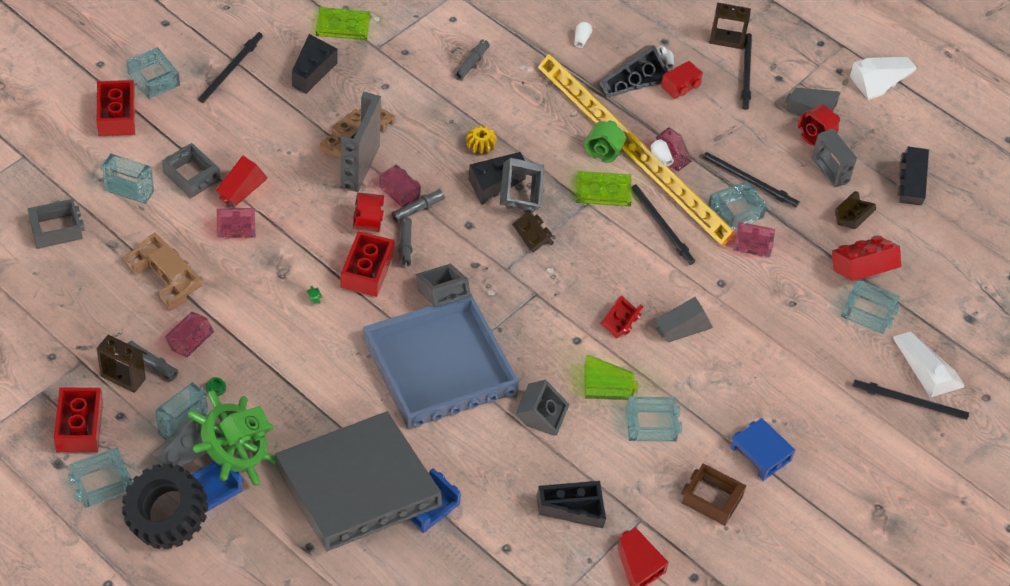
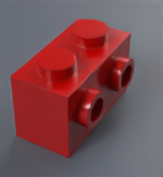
M687 61L663 74L661 87L676 99L684 96L690 90L698 88L702 82L703 72L692 62Z

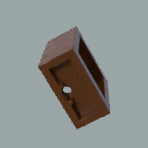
M703 463L699 470H694L690 478L692 480L691 483L685 484L681 492L684 495L682 504L726 526L742 500L747 485ZM702 480L731 495L723 509L694 494Z

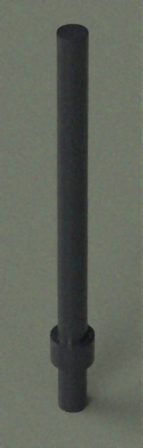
M258 32L244 44V48L198 98L201 103H204L246 55L257 47V43L263 38L262 33Z
M747 33L745 37L743 90L741 91L742 109L744 110L749 109V100L751 99V33Z
M708 152L703 156L704 159L775 196L780 202H786L795 208L798 207L800 201L790 197L787 192L777 190Z
M637 184L631 187L632 191L676 246V251L679 255L683 256L689 265L694 264L696 260L690 254L687 245L680 241Z
M856 379L853 382L852 387L866 390L867 393L872 395H883L966 420L969 417V412L878 386L877 383H866Z

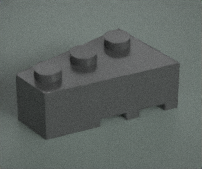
M198 412L199 414L206 416L203 412ZM189 417L152 456L163 467L165 463H170L173 466H183L206 454V450L199 453L193 451L194 445L203 443L201 438L202 424ZM215 432L216 438L222 437L220 434Z

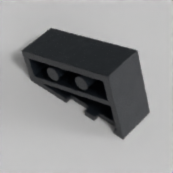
M309 34L292 70V87L307 94L337 64L338 48Z
M907 146L905 152H902L899 173L900 185L898 188L900 203L922 206L925 201L929 149Z
M521 152L469 165L468 179L481 205L485 204L489 198L498 196L501 192L503 162L509 158L525 161ZM512 172L510 188L525 180L526 175Z
M600 481L538 486L536 499L539 515L598 528L604 527L606 514Z

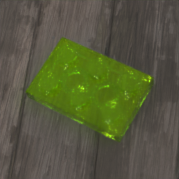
M319 7L316 36L368 40L371 11Z
M577 171L576 203L631 207V174Z

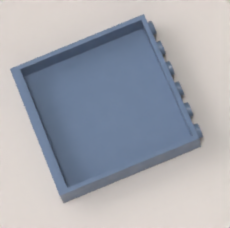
M472 294L470 297L438 307L431 305L363 327V340L408 429L420 427L424 423L438 421L443 417L456 415L461 411L474 409L479 405L492 403L497 399L506 396L510 397L518 393L519 380Z

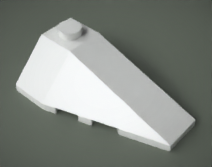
M909 57L866 58L853 63L850 78L865 98L869 100L885 94L886 90L890 87L893 88L897 82L904 80L915 72L917 67Z
M911 331L894 336V341L930 398L964 388L965 385L957 372Z

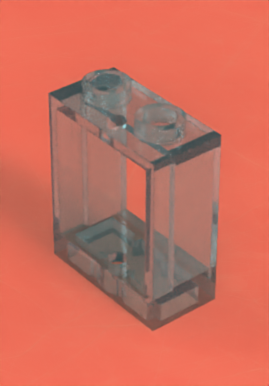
M158 47L126 60L128 74L148 99L180 86L179 72ZM158 62L166 73L147 80L140 70Z
M110 153L107 159L103 160L101 170L103 171L105 191L143 204L148 202L154 192L151 166ZM117 173L137 180V183L118 177Z
M748 181L710 194L708 206L732 229L763 219L767 208L765 201L760 198L756 189ZM744 198L752 209L734 216L726 203Z
M857 280L845 303L841 317L884 334L886 328L890 329L895 318L892 315H897L901 305L897 303L900 296L864 281ZM861 297L888 308L889 311L885 319L854 307L858 298Z
M192 382L155 410L158 434L164 440H167L189 418L188 412L190 410L203 412L205 415L208 414L206 391Z
M628 397L626 415L629 441L677 442L678 434L682 433V422H678L680 405L676 404V397ZM638 412L669 413L670 428L639 427Z
M118 447L69 464L71 473H68L71 485H76L75 494L78 502L82 501L85 508L128 493L126 491L128 485H132V479ZM110 466L114 467L120 481L86 493L80 477Z

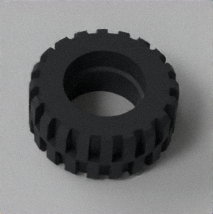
M165 463L163 467L160 464L153 465V469L149 470L146 468L142 471V475L139 477L136 475L132 479L134 481L132 485H128L126 489L128 493L123 496L122 503L125 505L122 506V514L125 516L124 522L129 527V530L141 541L151 545L153 548L160 549L163 547L164 549H171L172 545L179 547L183 545V541L187 540L189 542L193 538L192 535L195 532L198 533L202 528L200 524L201 522L204 523L207 517L204 512L208 511L207 494L198 480L179 465L173 466L170 463ZM167 492H180V502L176 511L165 520L151 521L150 513L154 502Z

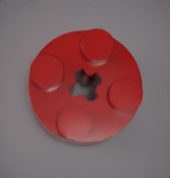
M819 104L801 115L797 126L798 129H801L803 140L815 146L818 134L830 129H834L838 133L840 117L825 105Z
M357 193L356 207L353 215L354 229L380 232L381 221H383L384 210H381V206L384 204V195Z

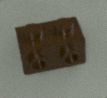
M854 191L835 209L837 224L851 229L858 228L876 210V204L860 200L859 192Z
M529 210L512 225L530 251L534 253L546 242L552 245L554 241L551 239L553 236L551 231L541 225L544 223L538 214L534 215Z

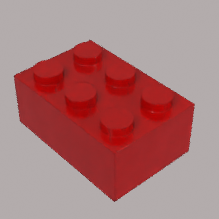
M134 80L97 81L96 122L98 136L136 135Z
M358 231L341 271V288L378 297L394 255V240Z
M873 236L869 240H859L855 244L841 245L838 249L832 250L834 272L851 281L902 267L900 246L882 236Z
M59 388L53 438L56 452L98 453L103 409L101 388Z

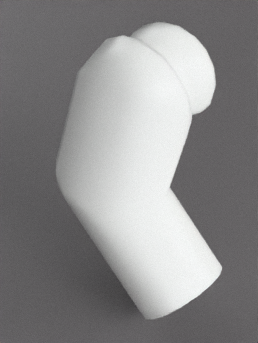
M660 46L657 49L660 57L665 61L667 69H673V53L664 46Z

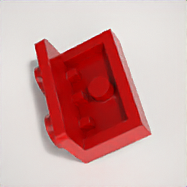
M621 295L599 324L616 339L622 334L626 336L633 328L631 324L635 323L642 315L640 311L643 306L640 304L635 308Z

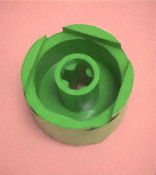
M612 120L597 122L588 134L584 148L592 158L596 159L598 157L602 159L601 162L610 163L618 157L627 137L617 127L616 122Z

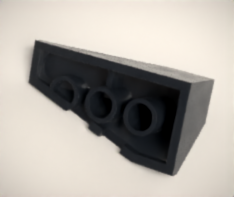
M646 45L602 78L598 84L604 95L611 97L643 87L657 85L662 81L663 74L669 71L654 45Z

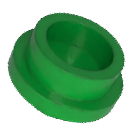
M313 285L310 286V289L306 291L312 303H321L319 299L323 297L318 287L314 289Z
M211 378L206 384V391L208 393L213 390L217 396H221L226 391V384L221 378Z

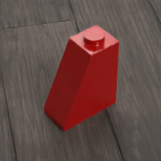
M242 155L216 191L220 195L219 199L225 204L231 203L237 206L264 183L268 177L256 163Z
M636 527L630 531L626 530L620 535L617 549L630 586H648L666 573L669 562Z

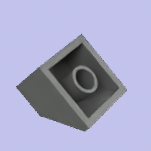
M545 379L528 384L515 415L527 427L555 436L559 432L570 404Z

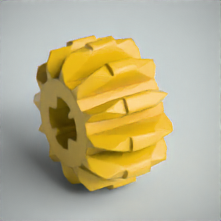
M481 125L479 128L474 126L467 133L466 145H468L469 150H473L474 154L479 152L482 156L484 152L489 154L490 150H494L497 138L494 130H489L488 126L485 128Z

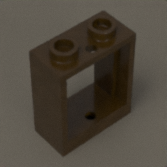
M717 2L709 44L743 50L751 8ZM718 19L744 22L742 32L717 28Z
M108 334L96 348L100 375L102 378L135 393L146 380L143 352Z

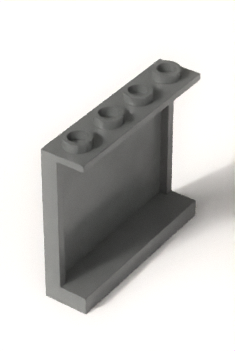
M363 92L361 96V124L354 139L344 136L341 138V188L349 191L359 192L380 147L381 96Z

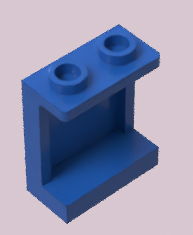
M763 418L756 422L752 421L745 430L735 433L730 447L733 451L738 448L760 469L758 477L762 481L790 463L795 453V449Z
M215 461L192 474L203 486V490L207 494L208 511L242 492L243 478L240 473L229 471L228 479L222 481L219 478L222 466Z
M434 468L429 471V474L441 491L442 506L409 519L423 533L460 505V490L455 485H451L445 476Z

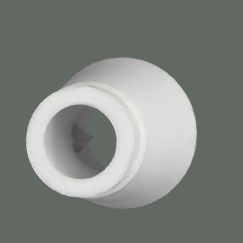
M580 22L576 26L574 45L578 48H583L592 34V26L589 23Z
M657 140L651 145V153L665 167L673 164L674 160L666 142Z

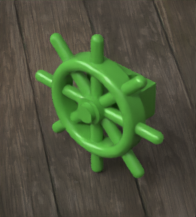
M213 390L209 391L208 397L214 409L206 416L194 410L188 412V416L191 419L202 424L201 438L203 443L194 445L193 451L199 453L206 450L209 456L222 466L219 476L220 480L226 481L229 471H246L252 484L255 486L259 485L260 479L254 466L261 462L262 459L276 465L275 456L266 451L267 439L265 433L272 431L273 425L269 423L261 406L246 410L247 397L242 396L238 405L221 404L216 392ZM217 417H219L221 423L219 424L215 423ZM215 432L220 434L222 437L216 438ZM245 449L248 450V451H250L251 453H253V455H252V457H251L250 459H249V457H248V455H247ZM235 450L240 459L233 457Z

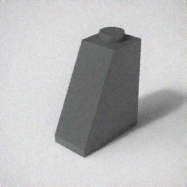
M795 87L792 94L789 93L785 100V103H787L786 111L801 116L819 104H823L834 111L840 97V92Z
M696 296L656 319L658 324L656 330L661 338L665 336L668 342L713 328Z

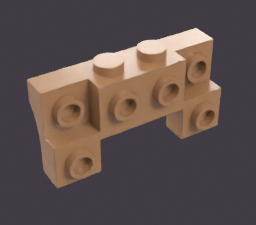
M355 108L332 127V134L320 143L321 152L341 159V138L344 136L354 139L361 124V109L357 110ZM381 108L380 132L384 133L385 126L388 123L390 125L395 124V116Z
M156 232L149 235L137 248L124 255L125 263L136 275L150 267L167 285L159 291V298L171 310L187 301V295L202 286V279L191 269L190 264L183 260L178 252L172 249Z

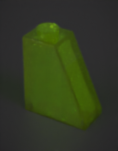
M586 355L584 364L585 399L633 400L634 393L638 391V381H634L633 372L591 355Z

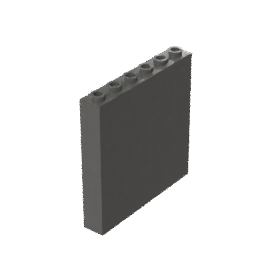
M388 411L275 453L277 469L326 552L442 506L440 489Z

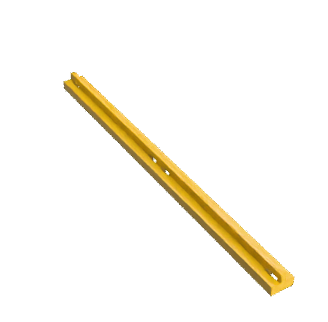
M548 54L538 68L595 123L608 122L609 120L616 122L617 127L623 131L627 137L626 141L629 143L628 145L625 142L622 149L717 242L725 246L728 241L734 239L732 236L736 232L669 167H665L651 153V150L552 55Z

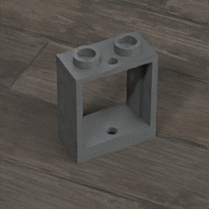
M834 129L818 134L812 154L813 161L834 187L846 185L851 180L857 157ZM831 153H832V154L835 156V158L839 161L840 165H839V164L837 163V161L832 157Z
M193 143L182 147L179 151L162 160L163 173L190 198L220 181V168ZM193 160L203 171L187 181L176 169Z
M509 158L503 162L499 205L506 206L507 209H522L525 213L529 210L533 213L541 207L544 165ZM512 172L532 176L530 202L510 198Z
M73 199L27 208L37 249L83 239L82 231H85L83 220L78 218L81 217L79 206H75ZM66 216L72 217L74 226L43 233L41 231L39 222Z
M451 263L416 274L418 291L434 307L471 296L468 278Z

